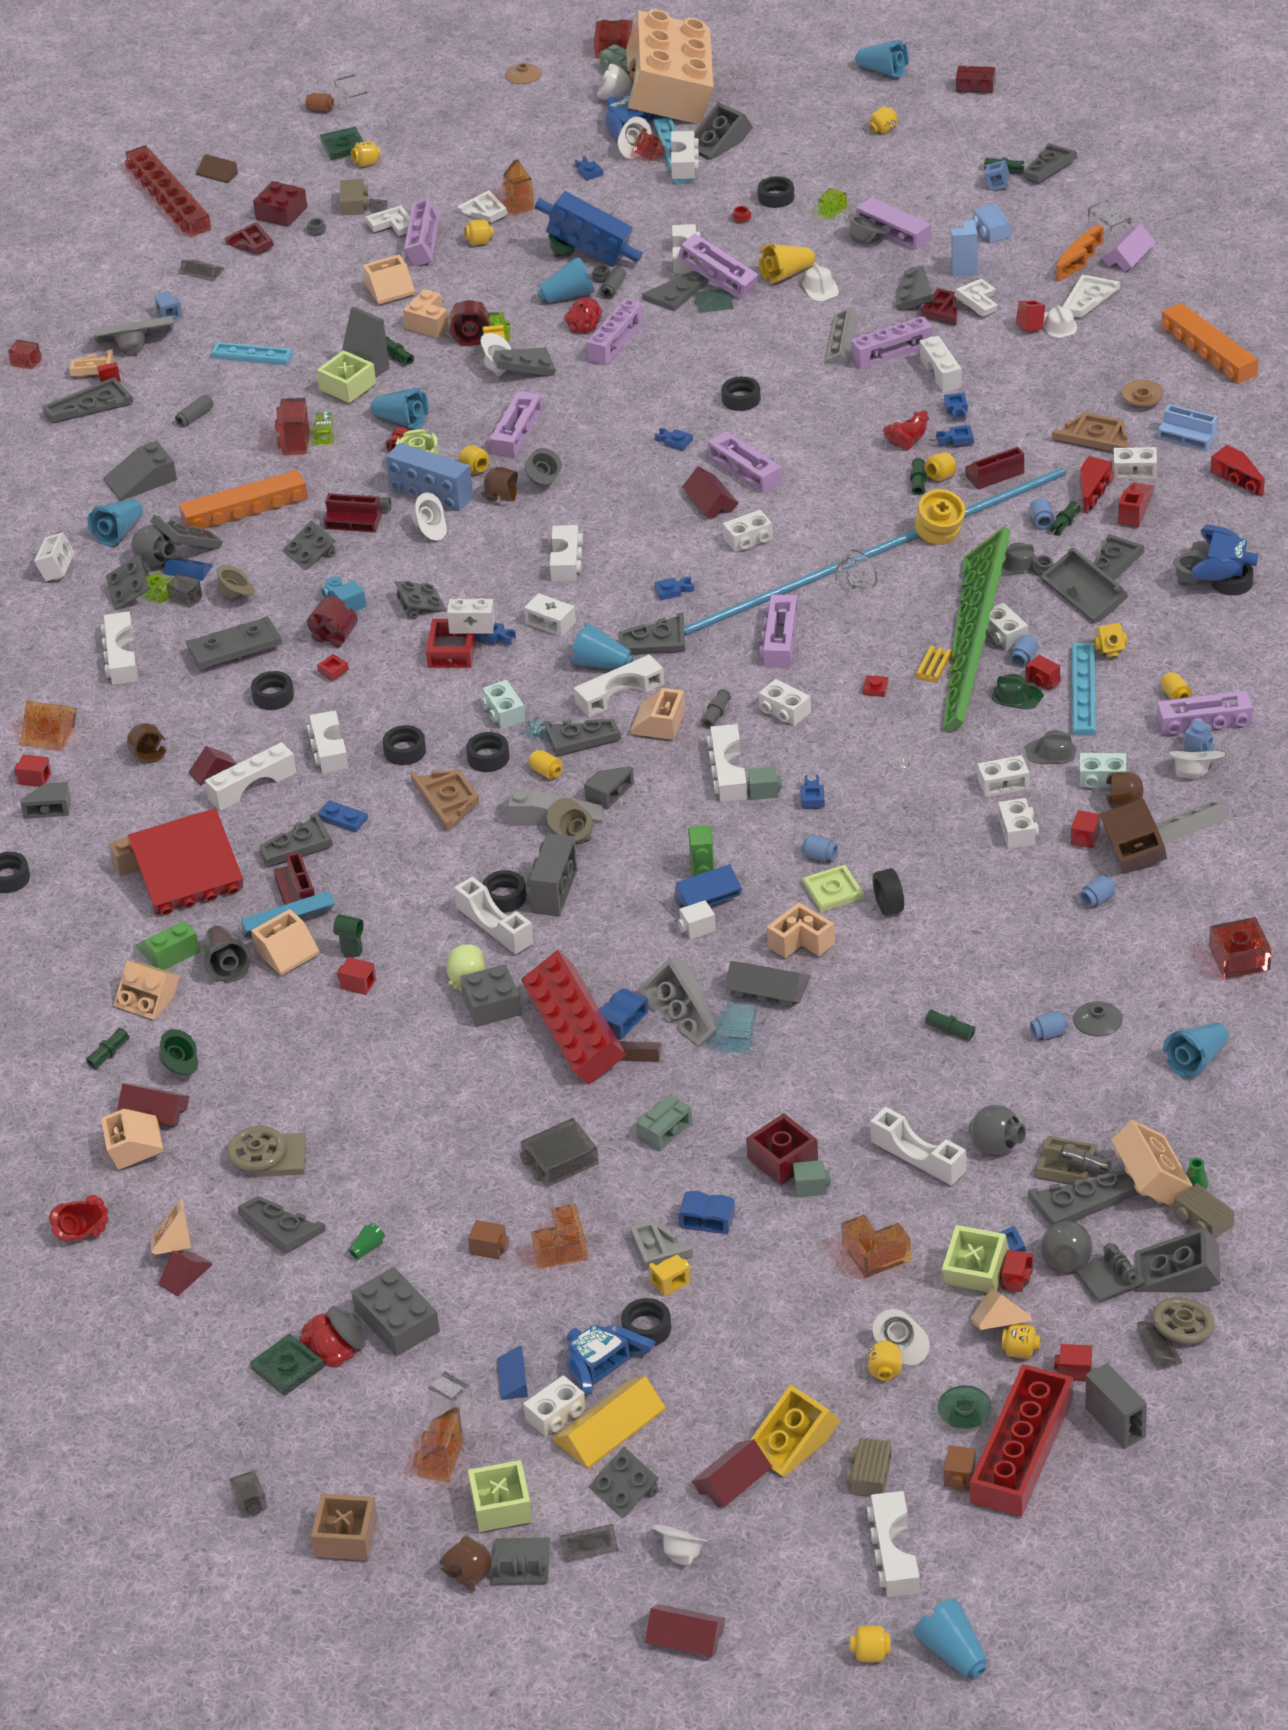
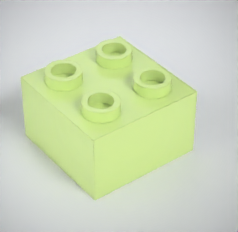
M344 350L316 370L319 390L347 403H351L376 384L374 363Z
M956 1225L942 1267L946 1285L982 1292H989L991 1288L997 1291L1007 1250H1009L1006 1234Z
M521 1460L468 1470L479 1532L533 1522Z

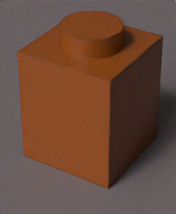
M476 1220L468 1236L470 1254L499 1260L502 1251H507L509 1246V1236H506L505 1225Z
M948 1446L944 1466L945 1487H951L955 1490H970V1481L976 1466V1448Z

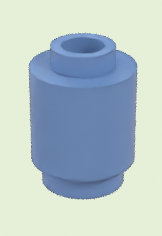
M1044 498L1034 500L1029 507L1033 523L1039 529H1047L1054 520L1050 502Z
M1030 635L1020 636L1010 651V661L1014 665L1021 667L1028 664L1039 649L1037 640Z
M810 835L804 839L802 851L805 857L823 862H828V860L834 861L838 852V844L834 843L831 839Z
M1103 875L1097 877L1082 888L1079 894L1082 903L1088 908L1097 907L1115 894L1114 882Z
M1057 1010L1035 1017V1020L1030 1021V1028L1036 1040L1040 1038L1045 1040L1065 1034V1028H1068V1021L1065 1014H1061Z

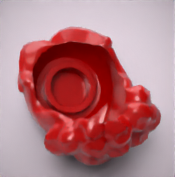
M583 297L572 304V307L565 316V321L571 332L589 334L591 331L596 330V324L599 323L603 310L594 299Z
M927 411L914 412L912 419L906 420L903 423L894 422L893 425L885 426L883 428L885 439H888L893 445L900 446L902 449L910 450L926 431L927 421L929 420Z
M94 1194L87 1196L85 1201L60 1203L49 1214L52 1234L58 1239L67 1242L84 1239L90 1234L93 1237H99L101 1232L105 1231L106 1224L109 1222L107 1217L109 1210L104 1206L102 1198H98Z
M328 1312L318 1314L304 1324L299 1340L303 1346L309 1345V1348L319 1359V1362L337 1368L345 1360L354 1357L355 1347L346 1342L336 1331L329 1319Z

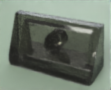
M192 259L181 261L180 274L211 282L224 270L222 266Z
M1137 1322V1335L1157 1371L1182 1364V1360L1171 1340L1161 1335L1153 1322Z
M613 1524L559 1536L565 1563L619 1551Z

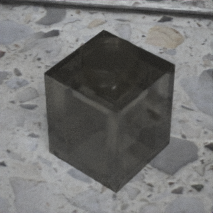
M180 573L166 585L170 602L191 608L202 597L200 580Z
M255 1470L229 1479L232 1495L242 1518L249 1515L255 1516L261 1511L267 1510L265 1494Z

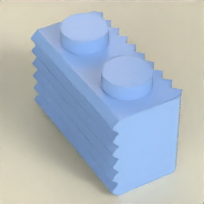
M995 203L974 209L972 220H975L976 228L980 230L981 236L986 238L989 243L1012 237V224Z

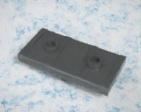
M1073 547L1040 576L1044 582L1094 623L1100 622L1128 598V594L1122 586Z
M268 616L186 641V646L199 669L235 658L240 662L243 661L242 656L282 644L281 636Z

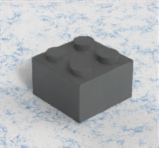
M506 964L460 976L462 996L475 1027L522 1015L520 995Z

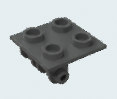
M311 520L282 551L306 571L323 554L330 557L335 555L336 550L333 545L335 540Z
M137 555L106 575L115 610L120 609L149 591L146 575H148L150 567L147 563L142 564L140 555Z
M410 581L394 582L398 589L396 596L400 600L403 609L406 610L407 617L411 619L417 618L420 609L447 611L434 585L412 583Z
M1107 1243L1104 1246V1257L1088 1262L1084 1267L1075 1271L1099 1301L1145 1283L1144 1279L1119 1250L1117 1245Z
M623 1447L588 1487L623 1519L644 1495L653 1497L658 1493L659 1489L656 1481L659 1477L627 1448Z
M550 1537L496 1539L495 1556L492 1559V1569L494 1570L493 1584L548 1583Z

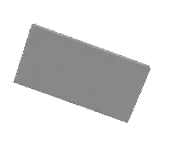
M168 316L94 328L93 331L95 340L100 341L106 340L104 338L106 336L120 334L136 328H146L148 330L147 333L173 329L174 323L173 317Z

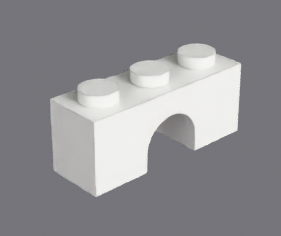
M671 131L672 179L695 178V171H699L698 138H694V131Z
M696 224L672 225L674 274H685L695 271L677 258L682 243L694 233L700 236V232H696ZM694 257L693 259H691L693 262H695V263L698 264L699 266L701 265V262H700V263H697V258H696V257Z
M935 336L920 340V360L927 370L934 369L935 382L941 391L947 392L962 388V369L941 338Z
M578 525L553 526V552H551L550 556L551 581H577V573L582 572V547L579 546H583V533L579 534Z
M336 710L309 715L311 724L307 725L309 738H312L310 739L312 752L317 751V753H314L315 765L321 767L322 773L349 769Z

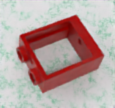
M432 619L426 649L428 668H472L476 644L475 633H449L448 619ZM437 637H467L465 647H436Z

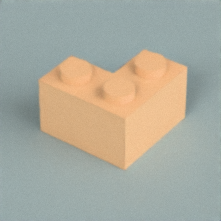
M424 289L403 309L405 329L440 338L449 329L448 311L442 308L440 293Z
M797 903L767 926L768 948L783 958H787L801 946L815 955L821 956L835 945L834 923L803 904Z

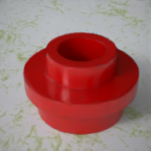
M737 206L732 213V219L737 222H746L751 219V212L746 206Z

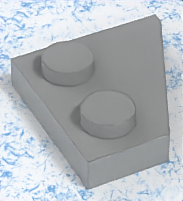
M655 1220L630 1226L632 1238L646 1269L649 1268L651 1263L658 1265L677 1254L681 1259L693 1256V1250L689 1244L686 1246L677 1241L675 1234L665 1230Z

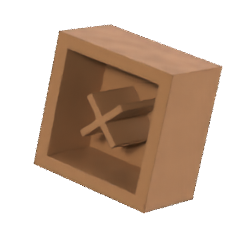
M321 1494L311 1534L314 1556L368 1561L378 1518L374 1497Z

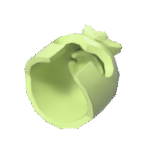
M471 944L460 945L448 953L447 974L450 979L448 984L462 992L460 976L485 970L482 950Z

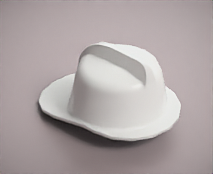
M633 117L621 128L618 137V148L620 153L627 159H634L641 155L651 137V129L645 119Z
M813 263L812 268L807 270L805 279L802 281L807 295L816 301H824L837 296L839 290L832 278L831 271L826 267H820L817 263Z
M1056 305L1049 312H1045L1043 327L1048 335L1061 338L1076 332L1077 325L1070 309Z
M484 334L480 340L485 352L484 364L499 377L507 370L497 369L493 360L495 350H511V347L503 337L497 334Z
M421 494L411 511L412 521L430 540H442L447 533L442 503L434 494Z
M1220 751L1169 752V755L1175 757V773L1177 777L1198 779L1207 773L1212 759L1223 757L1225 753Z
M889 1309L876 1317L872 1329L874 1339L877 1342L882 1340L891 1341L899 1346L902 1351V1364L913 1366L925 1360L930 1348L928 1335L908 1314L901 1310Z
M652 1526L653 1529L663 1534L664 1553L676 1564L690 1565L693 1559L698 1558L703 1542L709 1541L669 1526Z

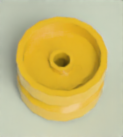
M935 489L927 492L921 497L914 522L918 535L926 542L935 545L946 544L955 540L959 536L966 512L963 501L955 493L944 489Z

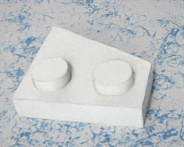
M490 190L457 206L459 213L480 220L484 219L490 223L508 214L506 207Z

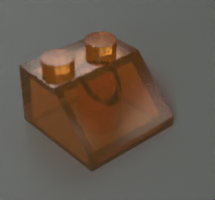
M516 159L503 174L504 182L502 183V190L505 194L503 204L513 216L534 210L532 178L520 161Z
M26 701L20 745L63 750L74 730L77 708Z
M453 1407L431 1420L428 1430L423 1431L421 1449L416 1451L414 1456V1467H417L419 1478L450 1482L464 1443L459 1408Z

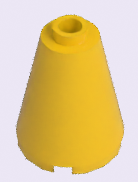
M767 244L763 245L759 253L762 252V256L758 259V265L764 280L768 278L770 280L769 283L773 284L811 267L815 261V254L808 247Z

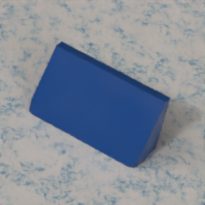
M173 557L165 560L164 575L203 581L213 564Z
M519 1346L497 1358L502 1400L528 1397L522 1346Z

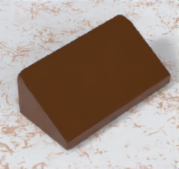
M207 154L202 158L196 171L198 176L224 183H229L238 174L236 162Z
M619 1041L626 1053V1056L620 1061H660L662 1042Z

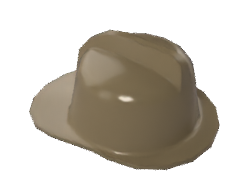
M221 565L218 567L216 587L228 600L236 599L242 594L251 595L255 592L246 574L240 569L231 565Z
M562 798L551 804L547 812V822L553 831L559 835L575 836V843L592 839L590 836L593 830L592 817L578 802L571 798Z

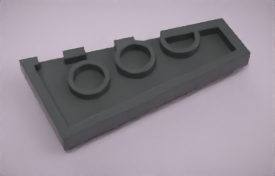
M113 377L43 405L42 409L43 413L52 422L134 402L133 396Z
M1125 1170L1097 1175V1179L1084 1180L1082 1178L1074 1180V1184L1060 1186L1059 1183L1049 1185V1189L1046 1190L1029 1189L1028 1197L1052 1226L1060 1221H1075L1134 1196L1138 1192L1134 1187L1135 1182Z

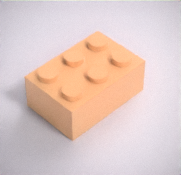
M1131 1119L1111 1139L1116 1148L1115 1153L1123 1160L1126 1166L1125 1171L1133 1178L1135 1182L1134 1187L1142 1196L1147 1195L1159 1204L1164 1203L1173 1207L1176 1205L1177 1196H1180L1181 1193L1183 1194L1193 1186L1165 1135Z

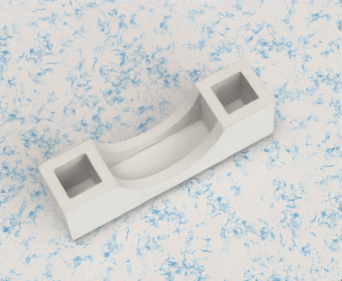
M130 611L104 615L105 624H101V631L104 637L102 638L105 664H108L105 665L106 677H111L112 685L138 681L135 654L132 651L121 649L127 643L134 641Z
M650 654L574 687L575 704L588 718L607 710L609 697L620 690L637 689L648 692L664 685L663 667Z
M738 724L712 726L711 736H707L708 750L713 749V751H709L710 764H715L711 766L712 779H717L713 781L714 794H719L720 802L747 799L745 770L728 763L732 758L741 755Z
M281 742L206 779L208 800L221 811L239 802L245 788L254 780L270 777L279 782L297 773L294 754Z
M473 876L454 887L456 908L515 955L534 944L532 923L517 911L509 916L501 912L493 902L487 887Z
M885 1107L870 1121L872 1143L952 1186L967 1171L965 1149L947 1139L940 1145H932L923 1141L910 1128L906 1117Z
M904 1491L872 1494L871 1506H867V1517L869 1523L874 1522V1527L870 1528L872 1544L878 1545V1549H874L876 1566L882 1567V1571H878L880 1588H885L887 1597L920 1594V1578L916 1556L900 1551L892 1543L893 1538L897 1534L908 1529Z

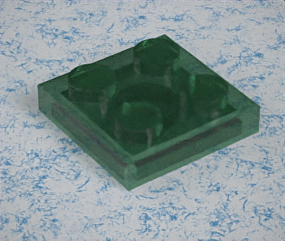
M356 126L320 135V142L330 160L350 156L355 144L364 142Z
M289 1333L250 1361V1366L254 1372L283 1396H286L323 1369L324 1362Z

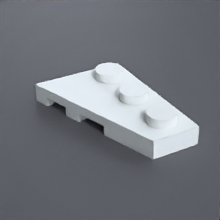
M1082 275L1062 307L1070 309L1074 317L1081 318L1119 290L1120 282Z

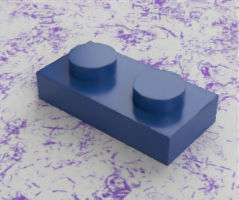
M331 800L318 812L321 821L355 833L368 820L367 813Z

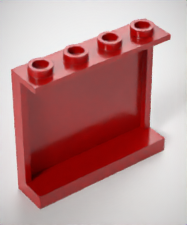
M216 808L128 834V846L136 859L153 905L154 915H168L174 909L180 907L190 908L196 902L203 900L207 902L213 901L219 895L225 893L232 895L243 888L242 874Z

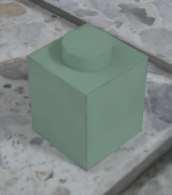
M775 767L748 769L751 800L778 798V789H782L781 775L776 776Z
M823 1160L793 1163L797 1198L827 1195L826 1185H831L830 1170L824 1169Z

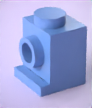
M1005 160L986 166L985 177L990 191L1009 187L1010 173Z
M170 291L154 295L156 308L161 318L172 316L173 320L182 318L180 301L176 297L173 298Z
M1195 720L1185 732L1184 751H1212L1215 747V744L1212 743V725Z

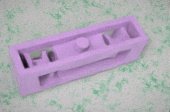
M431 198L415 202L412 205L404 251L413 266L428 264L432 261L440 214Z
M696 233L681 244L677 259L735 297L742 299L755 288L758 277L756 272ZM694 257H696V258H697V263H700V262H701V265L699 266L698 264H696L695 262H693L691 259H693ZM728 278L731 280V285L734 283L738 285L737 290L727 284Z
M627 299L620 303L587 341L588 361L607 365L644 322L642 303Z
M923 316L851 339V359L862 369L920 350V344L911 347L908 343L916 344L918 339L923 340L933 337V326ZM871 354H873L874 356H878V354L880 355L879 358L870 360Z
M517 391L514 398L510 400L509 407L503 412L502 419L496 424L495 431L489 436L488 446L491 447V455L516 457L542 411L541 394Z
M725 431L707 441L708 457L760 492L765 493L782 483V467L779 464L773 462L731 433ZM727 457V461H729V463L725 462L721 458ZM753 475L756 476L755 479L757 481L760 480V484L753 480Z
M771 595L770 603H766V616L768 617H764V630L766 631H762V644L764 645H760V658H764V666L791 667L798 614L797 595ZM777 619H779V624H785L783 638H776Z
M1247 691L1157 701V719L1162 735L1184 733L1195 720L1212 725V729L1252 724L1253 707ZM1237 699L1236 705L1230 706L1229 701L1225 702L1226 707L1222 706L1223 700ZM1185 705L1186 712H1184L1183 707H1179L1178 712H1174L1172 709L1175 706Z

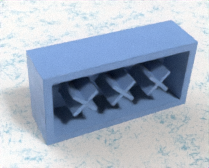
M399 443L386 455L390 489L417 498L423 493H431L440 500L442 506L461 511L473 499L470 465Z

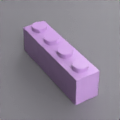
M871 197L856 207L857 215L863 216L872 223L890 231L889 234L882 235L917 250L932 240L930 223Z

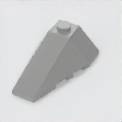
M533 790L509 791L511 826L548 825L547 812L551 804L558 799L566 797ZM575 800L589 812L593 823H602L603 805Z
M674 958L667 959L638 988L641 995L648 998V1006L653 1011L659 1010L665 1015L664 1019L667 1022L671 1023L673 1021L679 1026V1031L696 1045L702 1046L717 1032L698 979L686 961Z

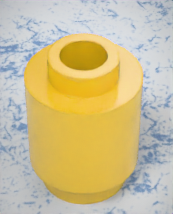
M1170 672L1161 680L1162 689L1171 700L1190 698L1192 689L1179 674Z
M536 750L531 754L529 765L532 770L549 780L561 774L562 761L544 750Z

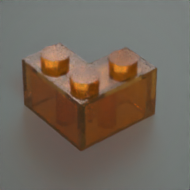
M576 1204L551 1208L553 1227L531 1231L533 1253L538 1270L588 1260L586 1238Z
M864 1214L841 1223L842 1245L865 1278L911 1260V1239L899 1222L875 1231Z

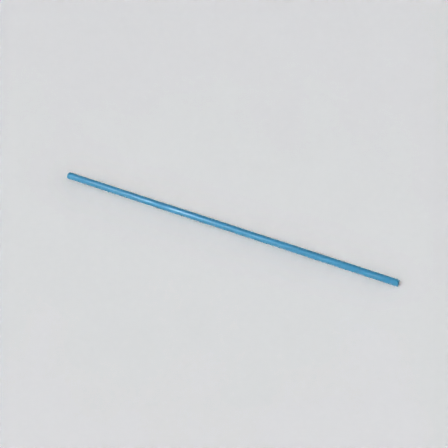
M1063 467L969 506L965 508L964 518L1066 475L1065 469ZM912 530L684 627L685 636L769 601L771 595H783L920 536L916 530Z

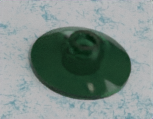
M963 1385L947 1390L940 1397L938 1411L941 1418L947 1424L956 1428L969 1429L983 1424L989 1418L992 1404L989 1396L981 1389Z

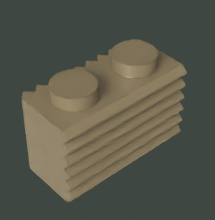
M364 179L340 180V208L342 216L364 214L365 207H368L369 196L368 185H364Z
M1198 1183L1183 1194L1181 1193L1180 1196H1177L1175 1209L1177 1217L1182 1222L1190 1224L1195 1230L1206 1227L1215 1239L1234 1226L1235 1211Z
M859 1438L858 1447H853L851 1452V1463L854 1466L853 1468H848L846 1484L851 1485V1494L871 1496L872 1494L885 1492L892 1458V1448L889 1440L880 1441L873 1438Z

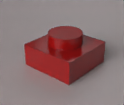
M117 362L97 366L100 382L113 377L118 382H121Z
M334 654L317 664L318 672L331 680L336 679L349 670L348 663Z
M866 675L862 689L863 695L885 697L889 678Z

